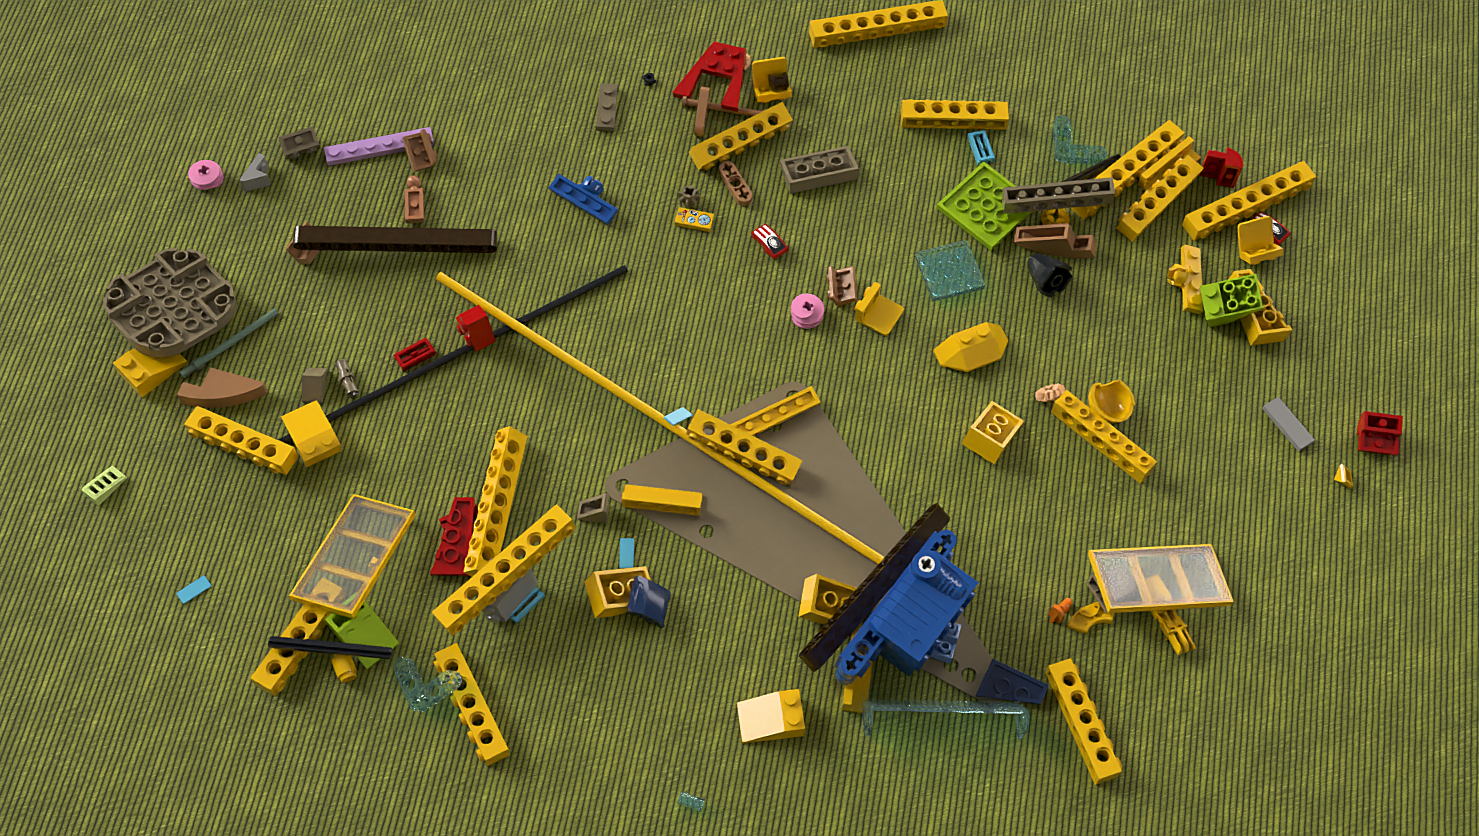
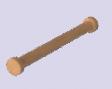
M683 96L682 107H686V105L698 107L699 100L688 99L686 96ZM712 102L708 104V109L751 117L763 112L739 107L738 112L723 109L721 104Z

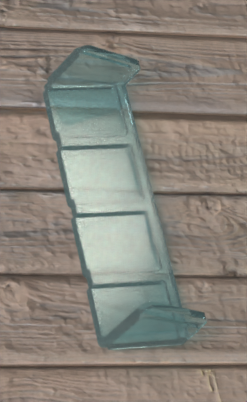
M866 699L862 703L863 731H865V736H869L873 728V710L1016 714L1017 739H1022L1029 727V711L1018 702L981 703L980 701H945L943 703L938 700H904V702H900L897 699Z

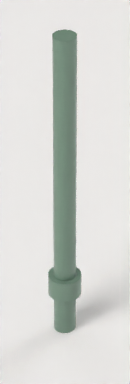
M274 308L200 359L196 358L193 360L191 365L179 373L185 378L194 371L201 370L206 363L279 315V313Z

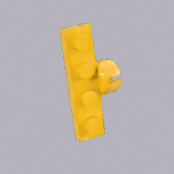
M1184 244L1181 247V265L1174 264L1169 268L1167 282L1182 289L1184 311L1201 314L1203 312V300L1200 286H1202L1200 248Z

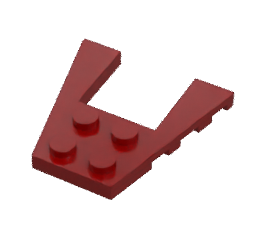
M714 41L672 92L673 97L683 99V96H686L690 99L701 74L714 75L731 79V83L721 102V107L738 112L747 54L746 49Z

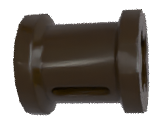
M783 72L781 75H768L771 90L778 87L789 88V79L786 72Z

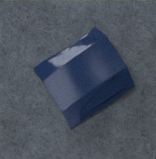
M635 576L629 594L630 600L627 612L633 616L638 615L640 616L639 618H644L649 624L664 628V620L671 592L649 579Z

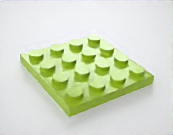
M985 162L981 163L946 195L936 207L990 251L1033 212L1004 214L1002 204L1003 188L1015 187V185Z

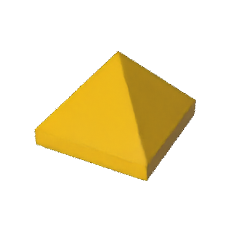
M1341 464L1334 480L1352 489L1351 471Z

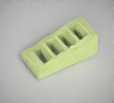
M111 466L86 484L81 491L99 506L127 477L114 466ZM114 474L118 478L115 480L110 475ZM108 479L112 483L107 484L105 480Z

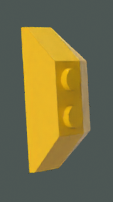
M985 322L952 334L937 346L933 352L941 367L969 372L1001 360L1008 343V338L1000 325Z

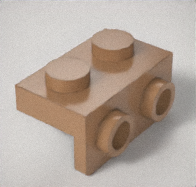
M422 129L420 133L402 138L413 172L435 166L438 156L436 151L432 149V139L430 134L426 132V129Z
M832 266L828 267L826 277L830 288L828 290L829 299L836 306L858 301L855 268L851 266L835 270Z

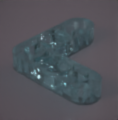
M1059 115L1055 118L1053 137L1054 156L1057 161L1097 164L1105 160L1107 151L1102 146L1071 145L1070 119L1064 115ZM1060 123H1063V125H1064L1063 130H1060V129H1061V124H1060ZM1064 136L1067 140L1060 141L1058 137ZM1062 148H1064V154H1065V155H1062V152H1061V149H1062ZM1081 151L1085 156L1079 157L1076 152Z
M399 657L393 664L394 672L409 706L414 711H426L459 688L462 683V677L459 672L447 670L424 686L412 659ZM411 679H414L415 687L410 690L408 683ZM437 685L439 688V693L437 696L434 697L432 695V689L434 686Z

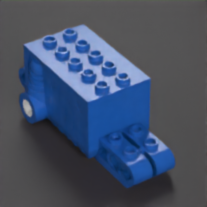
M942 530L939 533L934 531L840 654L834 665L837 668L835 676L839 683L849 685L854 682L857 676L862 678L871 665L869 661L874 662L878 655H881L909 677L914 670L919 671L925 661L947 634L952 624L955 623L976 594L973 590L978 582L950 562L954 555L951 551L956 544V536L952 531ZM942 546L943 548L939 553L937 550ZM850 664H851V665L853 666V668L850 669V670H847V669L849 668Z

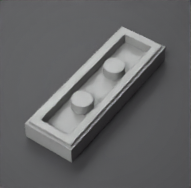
M1279 397L1263 406L1264 412L1298 452L1315 441Z

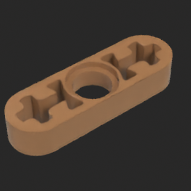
M709 87L700 88L694 136H704L710 98Z
M730 161L721 163L719 175L736 203L743 207L750 205L752 202V192L736 166ZM738 181L740 185L734 187L731 185V182ZM741 191L743 196L747 197V199H744L743 197L741 198Z

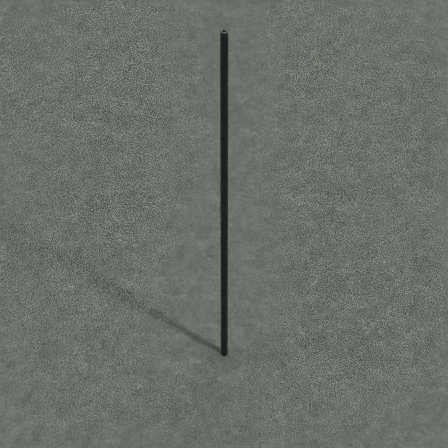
M624 265L516 320L521 324H525L628 272L627 267ZM504 325L492 332L494 338H497L513 329ZM465 345L326 415V418L331 422L473 350V347ZM290 434L278 439L286 444L293 441Z

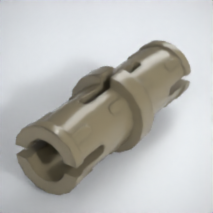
M346 359L338 360L335 365L340 375V383L343 384L347 397H354L359 393L354 382V374L350 371Z

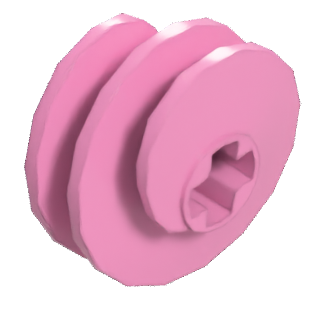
M201 160L194 163L188 172L191 184L200 190L216 188L223 183L224 176L220 166L211 160Z
M808 293L797 296L791 304L793 322L796 326L803 329H810L819 325L824 316V305L820 298Z

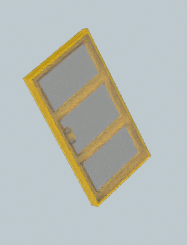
M353 494L290 593L289 599L354 619L415 518V511Z
M1211 544L1089 550L1088 552L1108 613L1231 606L1234 602Z

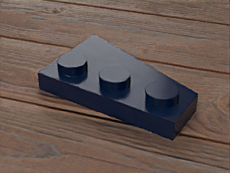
M992 659L976 693V697L1040 705L1049 685Z

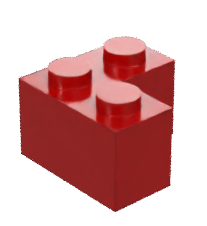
M480 305L456 317L458 323L456 329L459 335H464L467 346H472L475 352L496 342L488 316Z

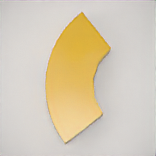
M1094 602L1080 608L1072 616L1067 628L1086 635L1089 628L1095 624H1111L1115 613H1105L1099 602Z

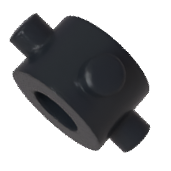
M653 73L642 75L645 86H651L656 83Z

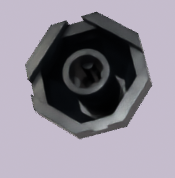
M1036 253L1028 259L1027 268L1037 290L1042 295L1048 297L1055 296L1053 293L1064 291L1072 279V274L1070 273L1072 267L1065 262L1040 253Z

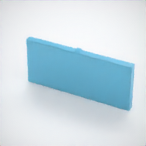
M682 407L664 416V419L674 426L688 419L692 414Z
M620 538L619 568H633L634 538Z
M203 575L176 594L182 603L185 604L210 588L211 584Z

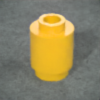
M334 654L331 662L336 676L341 680V683L350 682L357 678V669L352 656Z

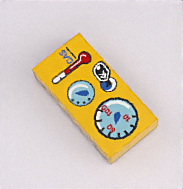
M679 207L675 226L710 232L714 214Z

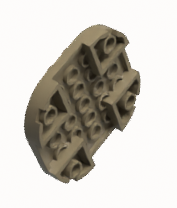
M178 248L160 251L154 254L155 260L127 276H124L122 273L119 274L106 287L107 293L103 297V304L110 322L142 354L152 357H168L179 354L222 329L234 316L236 298L232 285L228 279L225 281L208 263L207 257L189 248L187 251H178Z

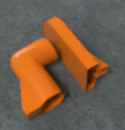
M1066 598L1059 605H1053L1048 613L1051 617L1049 621L1051 623L1056 621L1060 624L1065 617V613L1070 610L1073 604L1072 600Z

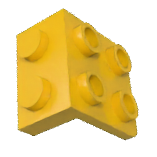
M785 57L758 60L752 63L754 95L758 102L767 103L771 100H785L792 97L790 86L789 88L778 87L774 88V90H771L769 86V74L775 76L786 72L788 75Z
M1270 216L1238 224L1239 255L1242 260L1251 265H1256L1260 261L1275 260L1277 257L1284 255L1283 248L1274 244L1273 222Z
M874 282L871 287L868 286L865 290L863 300H859L855 305V320L884 336H888L903 314L904 308L880 295L881 284Z

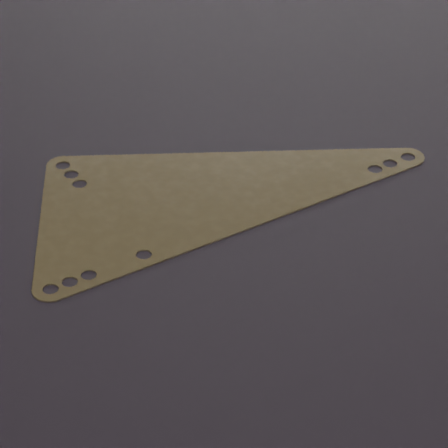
M787 382L718 419L732 424L785 399L790 391L800 392L807 387L799 382ZM819 405L782 422V428L778 432H772L767 429L754 436L803 461L791 485H782L776 481V478L764 476L753 467L745 468L884 557L906 534ZM711 429L703 430L707 435L713 433ZM679 438L613 472L606 480L605 488L607 494L620 504H622L623 492L616 489V483L619 480H627L630 485L702 493L700 516L635 508L629 509L799 602L802 599L805 579L819 574L858 588L878 565L683 438ZM745 446L738 447L741 452L748 451ZM756 455L759 461L766 460L763 455ZM735 458L733 459V460H735L736 462H738L739 464H741V461H739V460H737V459H735ZM780 463L773 464L776 469H783ZM702 526H711L714 529V534L710 538L702 537L699 533ZM882 599L864 618L863 624L866 622V620L869 618L872 612L876 609V607L879 605ZM961 613L955 623L961 625L952 658L958 662V669L955 672H948L944 668L943 661L928 657L921 669L985 704H999L1003 700L976 697L992 657ZM971 668L976 672V679L973 682H966L962 678L961 674L964 669Z

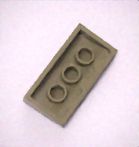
M848 146L780 160L783 176L790 194L859 179V168Z

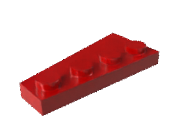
M454 497L445 531H443L435 562L430 571L431 576H470L464 573V568L470 547L469 542L472 539L474 530V497Z

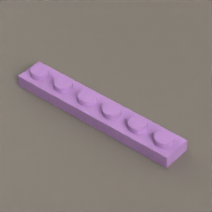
M430 127L422 128V129H426V132L430 134L431 139H432V144H431V146H433V145H434V141H433V137H432L431 128H430ZM422 129L324 147L327 164L330 166L406 151L402 138L420 133Z

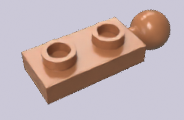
M410 176L407 179V186L410 189H405L406 223L424 222L423 188H420L421 179L418 176Z

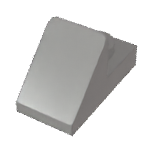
M258 153L239 180L244 191L247 192L271 185L268 175L265 174L268 169V163L264 155Z

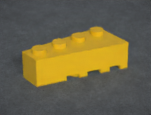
M1251 269L1234 271L1229 279L1254 273ZM1258 281L1263 309L1240 318L1251 346L1282 342L1293 329L1283 321L1284 316L1274 308L1270 296L1265 295L1263 292L1264 288Z

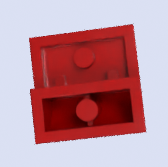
M1228 147L1225 153L1208 150L1202 163L1204 169L1199 176L1217 179L1216 185L1234 188L1243 169V159L1237 151Z
M1364 411L1360 416L1356 434L1359 435L1358 451L1397 456L1399 453V436L1402 435L1403 416Z

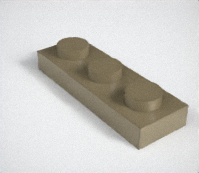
M600 83L597 131H614L617 84Z

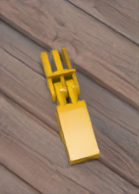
M1157 575L1144 580L1152 602L1159 601V596H1170ZM1175 609L1151 611L1154 619H1158L1160 627L1166 636L1165 640L1170 641L1177 656L1196 649L1186 630L1188 625L1184 624Z

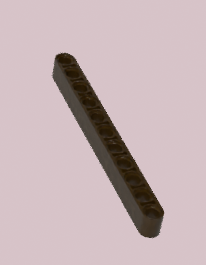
M296 226L293 233V247L298 250L494 253L497 251V231L493 229Z
M938 503L931 505L800 652L799 658L812 672L817 671L826 663L891 589L934 531L939 533L948 524L950 517Z

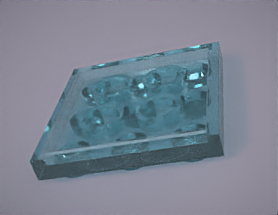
M967 240L915 252V259L932 302L985 289L984 280Z

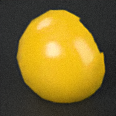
M1114 380L1103 385L1095 383L1090 388L1088 395L1089 407L1108 423L1117 424L1126 421L1131 416L1135 405L1134 396L1130 388L1123 381Z

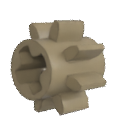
M692 185L683 186V190L678 191L679 204H683L686 208L696 207V201H700L699 189H695Z

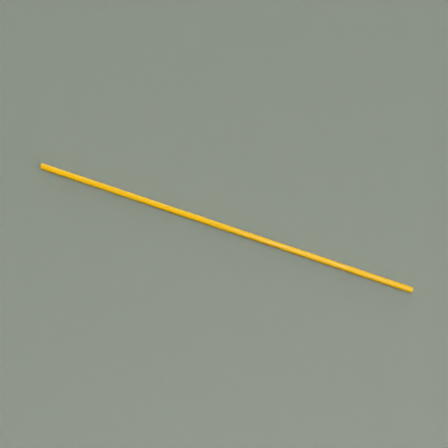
M442 272L437 275V281L476 306L480 305L484 311L876 564L883 560L884 556L735 460L727 458L721 451L711 450L705 443L691 440L686 435L687 430L679 424L671 425L664 419L665 415Z

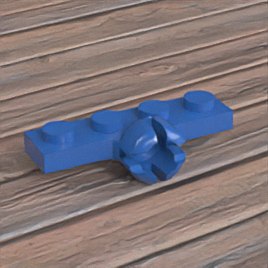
M561 174L556 176L548 187L551 192L604 224L609 225L617 214L618 209L599 198L604 190L603 184L599 180L595 179L593 181L594 177L587 176L581 184H575Z

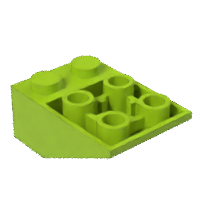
M1257 274L1200 286L1206 321L1209 327L1227 324L1263 309Z
M356 593L353 597L346 601L342 606L350 608L358 593ZM364 601L354 619L336 613H331L325 618L329 628L343 643L391 647L392 649L399 644L398 640L366 601ZM355 656L367 670L380 660L379 658Z

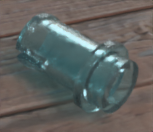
M681 791L677 803L681 804V807L684 805L701 812L705 799L688 794V791Z

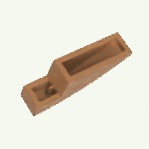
M1069 223L1017 227L1014 243L1021 247L1043 254L1068 258H1095L1097 245L1093 235L1075 236Z
M210 367L201 387L183 382L177 396L181 404L218 408L255 400L266 395L268 390L264 382Z

